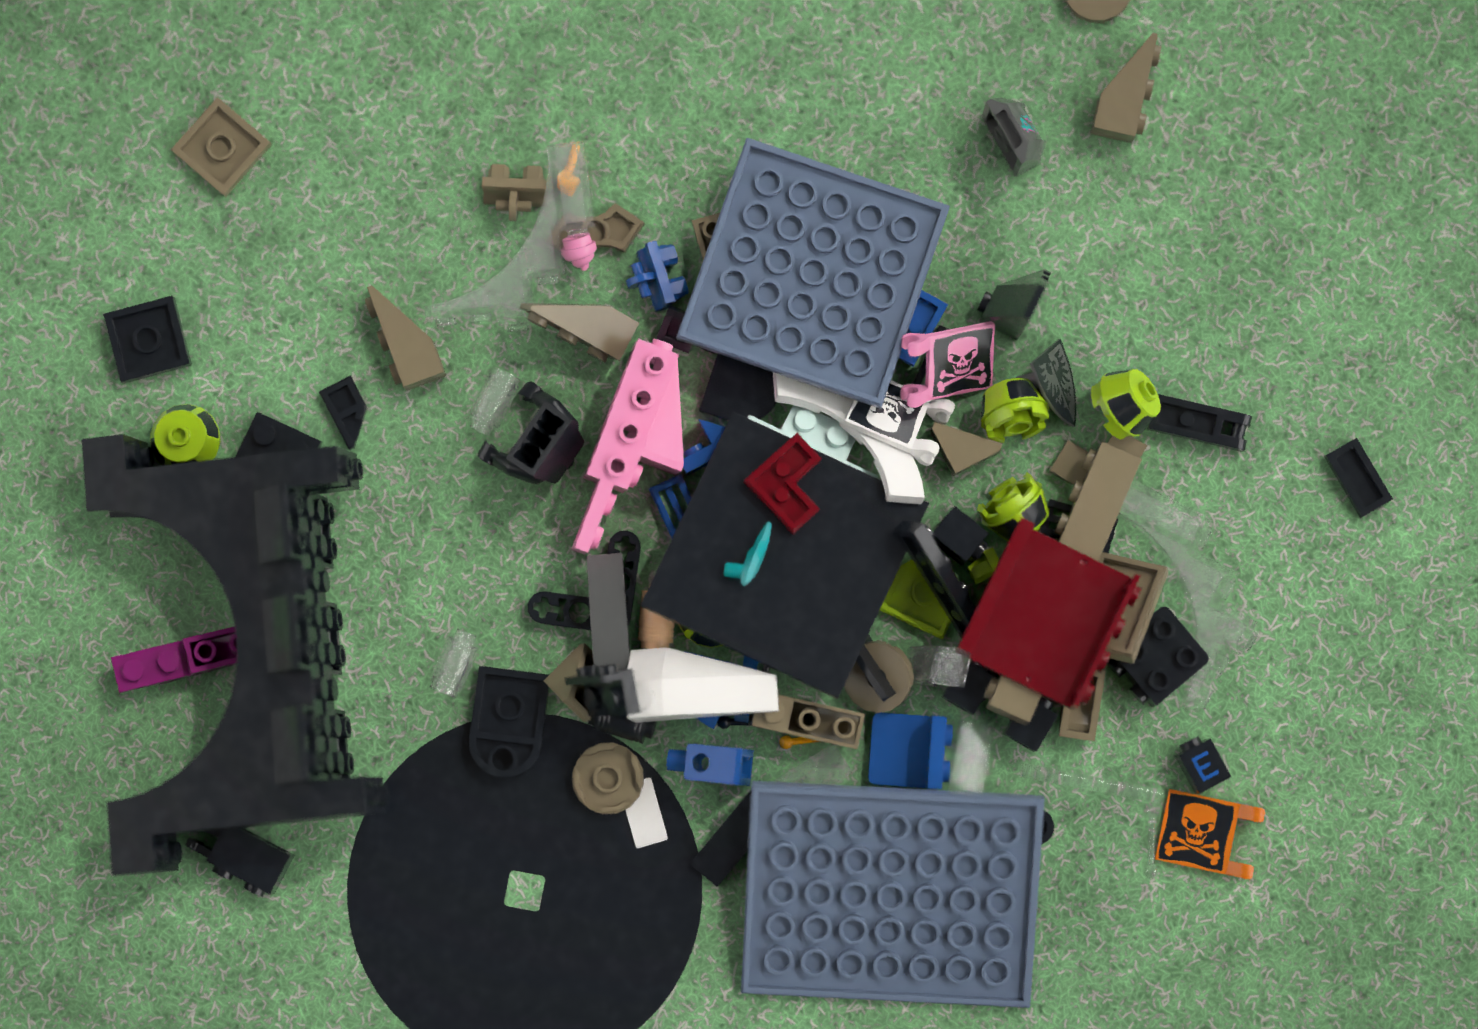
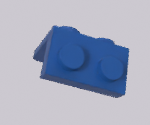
M894 713L874 714L872 718L868 771L870 783L942 789V782L949 783L950 761L944 760L945 746L952 745L953 725L947 724L946 716Z

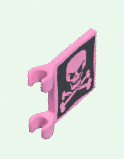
M989 321L929 334H904L901 339V346L905 350L908 349L910 356L917 357L926 352L925 385H903L900 390V398L907 400L909 407L916 408L929 400L991 387L993 385L995 324Z

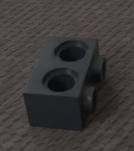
M956 506L953 507L933 532L935 535L934 541L938 548L961 566L967 560L974 563L989 545L984 541L989 533Z

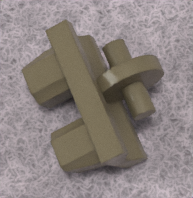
M492 164L488 176L482 177L484 204L496 205V210L509 211V221H517L518 211L531 212L532 206L547 207V181L544 180L541 166L524 167L522 179L510 178V168L505 164Z

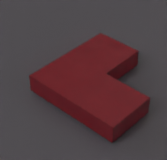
M798 432L744 480L746 486L792 535L820 511L819 507L796 483L821 462L822 458Z

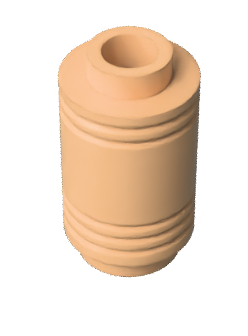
M642 590V595H641V598H642V599H641V602H642V600H643V598H644V596H645L647 590ZM640 607V627L638 629V640L641 641L640 648H669V644L673 643L675 623Z

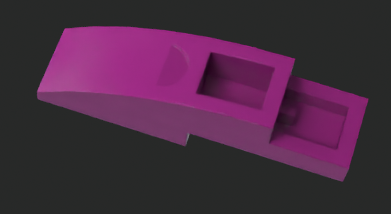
M235 626L111 657L119 694L236 665L237 637Z

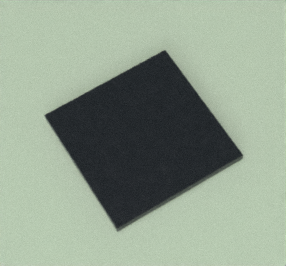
M733 411L640 607L838 699L907 552L894 529L902 521L920 523L929 503L924 500L922 504L886 502L885 490L881 480L813 449L822 460L796 484L819 507L820 511L792 535L744 483V480L790 438ZM767 522L772 523L768 547L755 577L744 586L741 584V579L724 576L726 562L744 564L747 552L753 547Z

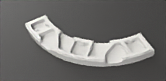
M773 372L775 402L799 406L818 414L821 411L839 421L840 427L847 431L860 445L864 444L875 459L873 463L881 477L886 502L922 504L925 498L923 484L913 456L910 453L843 425L854 399Z

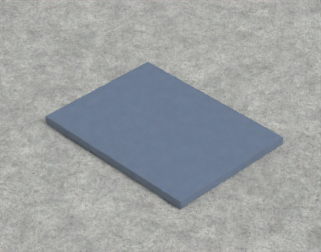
M751 781L741 993L1030 1008L1044 795Z

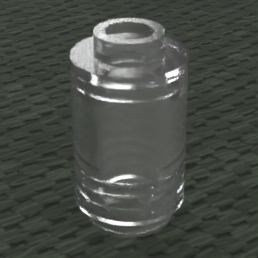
M494 368L492 373L488 372L487 378H485L466 417L472 421L471 429L486 436H489L491 431L499 433V429L514 402L513 400H515V396H517V392L520 390L518 386L520 380L498 368Z
M457 629L455 634L447 633L429 678L432 681L431 689L454 698L457 697L458 692H463V687H465L481 645L475 643L477 636L461 629Z

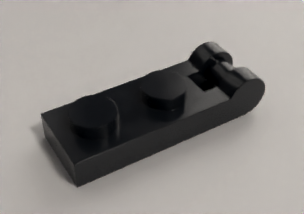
M1158 394L1161 404L1160 412L1148 425L1147 430L1245 452L1247 441L1244 440L1246 428H1250L1252 416ZM1223 422L1232 424L1230 436L1221 434Z

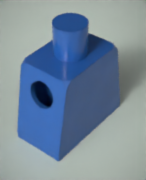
M688 743L686 750L669 749L666 766L669 771L684 772V780L750 786L754 750ZM708 757L709 766L704 770L702 768V760Z

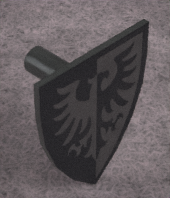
M1057 339L1030 363L1031 373L1019 375L1016 378H1025L1032 381L1048 403L1049 409H1052L1062 421L1071 427H1075L1077 405L1072 370L1061 339Z

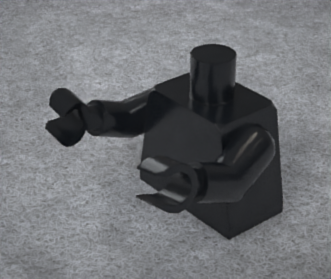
M529 381L517 394L523 395L522 399L524 401L534 403L539 408L534 418L509 454L499 452L492 444L485 440L478 452V457L505 474L534 485L540 484L543 481L556 484L566 470L573 465L574 458L584 445V440L579 432L578 421L558 399L544 392L537 384Z

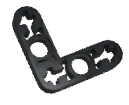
M626 530L619 531L611 537L607 554L620 553V550L615 549V544L621 543L623 537H628L630 544L635 545V550L628 551L626 563L634 562L633 569L630 570L624 567V573L630 578V586L625 591L629 627L632 617L641 543L633 532ZM545 591L538 592L530 598L528 613L534 621L545 625L591 631L590 615L583 623L573 622L569 616L570 608L576 603H584L590 610L589 597ZM542 598H548L550 605L560 607L559 600H567L563 609L564 621H557L559 613L547 612L546 618H540V612L534 610L535 603L539 604L542 602Z

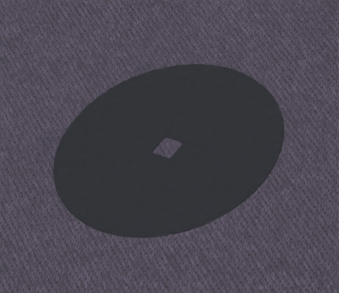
M546 714L541 752L536 763L527 772L517 777H495L483 771L476 764L469 748L471 722L444 732L410 755L384 783L389 790V804L385 806V814L363 817L350 856L347 878V908L355 948L365 973L388 1008L409 1029L640 1028L661 1007L681 977L695 944L702 908V874L690 865L691 861L698 854L693 831L683 808L660 774L640 754L614 736L594 730L593 726L581 721ZM599 743H615L627 747L638 757L643 768L644 779L651 778L666 829L667 840L636 848L626 810L616 814H601L590 810L579 801L573 789L572 773L577 760L586 749ZM505 749L497 751L493 757V764L499 770H506L513 763L512 753ZM511 871L540 875L545 878L540 909L538 911L505 905L504 900Z

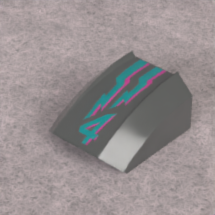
M1001 97L989 99L985 104L981 117L1012 172L1017 177L1041 163L1046 141L1040 137L1025 110L1024 103Z

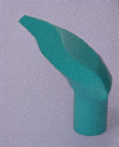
M767 522L753 547L747 552L744 564L726 562L724 576L739 578L744 586L755 577L768 547L772 523Z

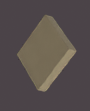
M217 97L173 146L171 151L226 197L272 144Z

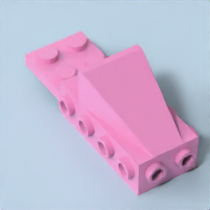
M638 339L632 347L583 476L584 479L592 481L596 485L571 548L575 552L585 555L589 552V549H597L604 532V528L599 527L602 515H610L617 497L611 491L613 489L624 493L629 487L634 488L637 485L643 470V466L639 465L638 461L673 475L682 471L684 459L678 374L679 354L672 352L673 346L666 342L653 339L649 343ZM636 397L641 398L640 403L637 402ZM624 430L628 431L627 437L623 434Z

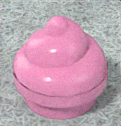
M590 233L575 234L562 239L564 247L561 248L563 258L568 262H572L574 267L586 271L589 267V262L594 258V252L597 250L596 242L591 240Z

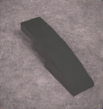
M623 554L586 555L593 664L598 666L617 664L618 670L628 669L630 645Z

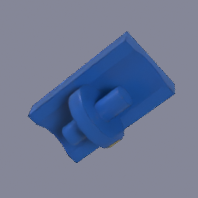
M657 241L646 243L643 249L636 252L639 262L631 265L634 277L626 280V285L628 289L638 288L642 299L651 297L655 312L667 309L675 301L689 293L683 276L669 279L665 269L678 263V255L674 245L658 246Z

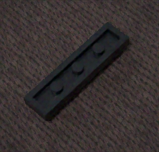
M902 521L894 529L896 535L962 638L976 609L969 598L970 592L968 588L954 574L952 562L936 545L934 541L935 535L932 530L923 523Z

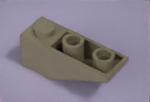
M1157 33L1150 35L1100 94L1090 134L1128 143L1133 142L1136 134L1142 135L1147 114L1141 113L1143 100H1150L1154 80L1148 79L1151 66L1157 67L1162 46L1156 45Z
M372 285L368 286L367 289L370 297L365 298V303L371 318L378 317L382 330L377 331V336L383 351L390 350L394 363L390 364L389 368L395 384L402 383L403 387L408 391L446 377L447 375L434 341Z
M521 303L519 307L529 313L527 320L544 329L548 325L559 330L557 337L576 346L577 342L589 347L586 353L602 362H606L607 358L620 361L639 325V322L615 308L601 304Z
M778 694V712L752 713L749 717L748 726L858 749L865 714Z

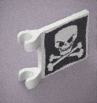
M892 380L890 381L881 409L853 400L843 425L910 453L920 464L930 466L939 451V445L935 441L916 439L925 413L935 422L944 425L949 421L950 415L955 408L954 402L945 398L929 400L919 407L911 408L907 405V400L900 398V390L903 385Z

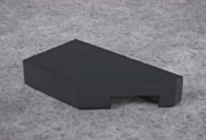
M350 375L319 391L348 449L352 450L356 446L368 407Z

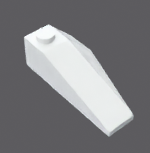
M667 647L630 651L628 669H633L640 713L628 715V719L635 723L779 711L776 674Z

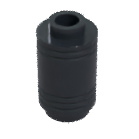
M628 715L591 716L588 724L593 725L594 730L643 744L645 737L652 739L657 721L635 723L628 719Z

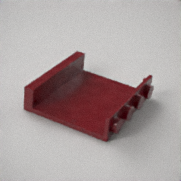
M1021 518L1016 524L955 653L1071 710H1075L1079 707L1080 703L1086 706L1094 691L1095 686L1090 684L1095 671L1101 673L1108 662L1111 653L1106 651V648L1111 638L1115 640L1119 638L1125 626L1126 620L1121 617L1127 605L1130 607L1134 606L1142 588L1136 586L1141 576L1135 574L1129 577L1034 530L1035 523Z

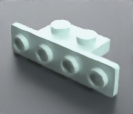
M793 405L782 429L754 416L748 415L747 417L789 438H792L798 432L813 449L875 478L878 477L876 474L846 461L856 440L839 426V421L822 413L818 414Z

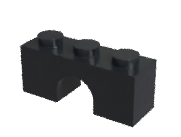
M964 659L941 697L968 714L974 715L979 705L987 699L983 696L991 678L996 677L990 674V669L972 660L969 662ZM1040 697L1030 723L1025 726L1010 719L1003 734L1030 751L1037 752L1058 716L1057 713L1052 711L1054 704Z

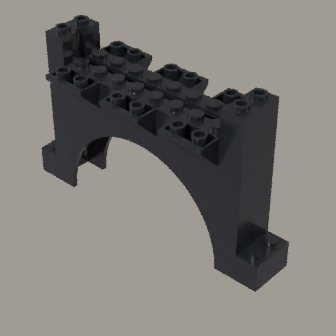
M124 434L82 439L86 511H109L111 518L134 517L150 519L173 530L188 541L203 556L220 581L231 607L237 637V665L231 697L215 733L202 751L178 774L161 785L139 795L107 802L112 876L179 871L178 863L182 860V848L180 842L177 841L176 834L385 814V806L389 804V790L387 785L383 784V777H350V774L354 772V759L352 753H348L347 738L351 737V722L349 717L345 716V711L335 709L334 701L338 699V685L336 680L332 679V676L342 675V666H345L346 654L339 640V631L343 628L342 613L340 609H337V604L326 601V592L330 590V579L328 572L324 571V569H334L333 560L337 558V544L335 539L331 538L330 524H333L335 520L334 508L332 503H328L327 497L318 494L360 490L359 480L363 479V466L360 458H357V454L335 445L153 467V452L148 447L147 442Z

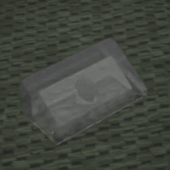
M962 720L959 722L946 791L983 792L995 727Z

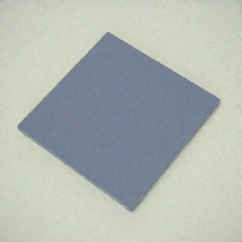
M746 138L676 338L691 345L881 409L902 349V336L907 334L950 206Z

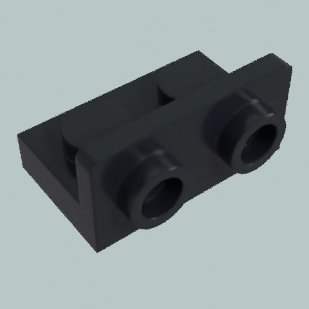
M617 664L589 665L576 668L577 675L565 677L566 685L583 684V700L588 709L589 716H622L640 713L633 669L618 670Z

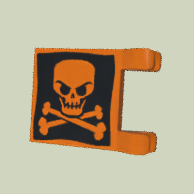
M1169 789L1155 860L1251 879L1254 872L1252 865L1229 861L1237 819L1260 823L1264 820L1265 810L1259 807Z

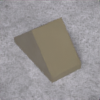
M937 422L933 423L930 431L934 441L938 443L939 450L953 477L997 455L1003 444Z
M585 643L578 645L544 680L552 691L584 722L590 721L591 718L583 700L584 686L583 684L566 685L565 677L577 675L576 668L594 665L593 651Z

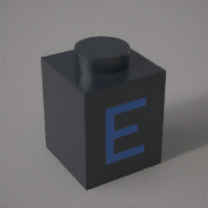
M1196 736L1179 745L1182 752L1174 755L1195 794H1201L1231 777L1211 738L1201 741L1199 736Z

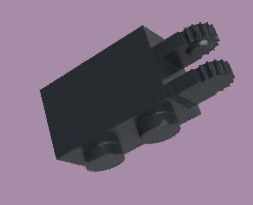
M245 828L207 831L206 833L218 837L213 848L206 846L198 839L188 838L185 845L207 857L206 861L214 865L212 869L214 873L228 880H232L233 876H236L246 882L244 885L246 890L260 897H263L265 892L275 894L295 856Z

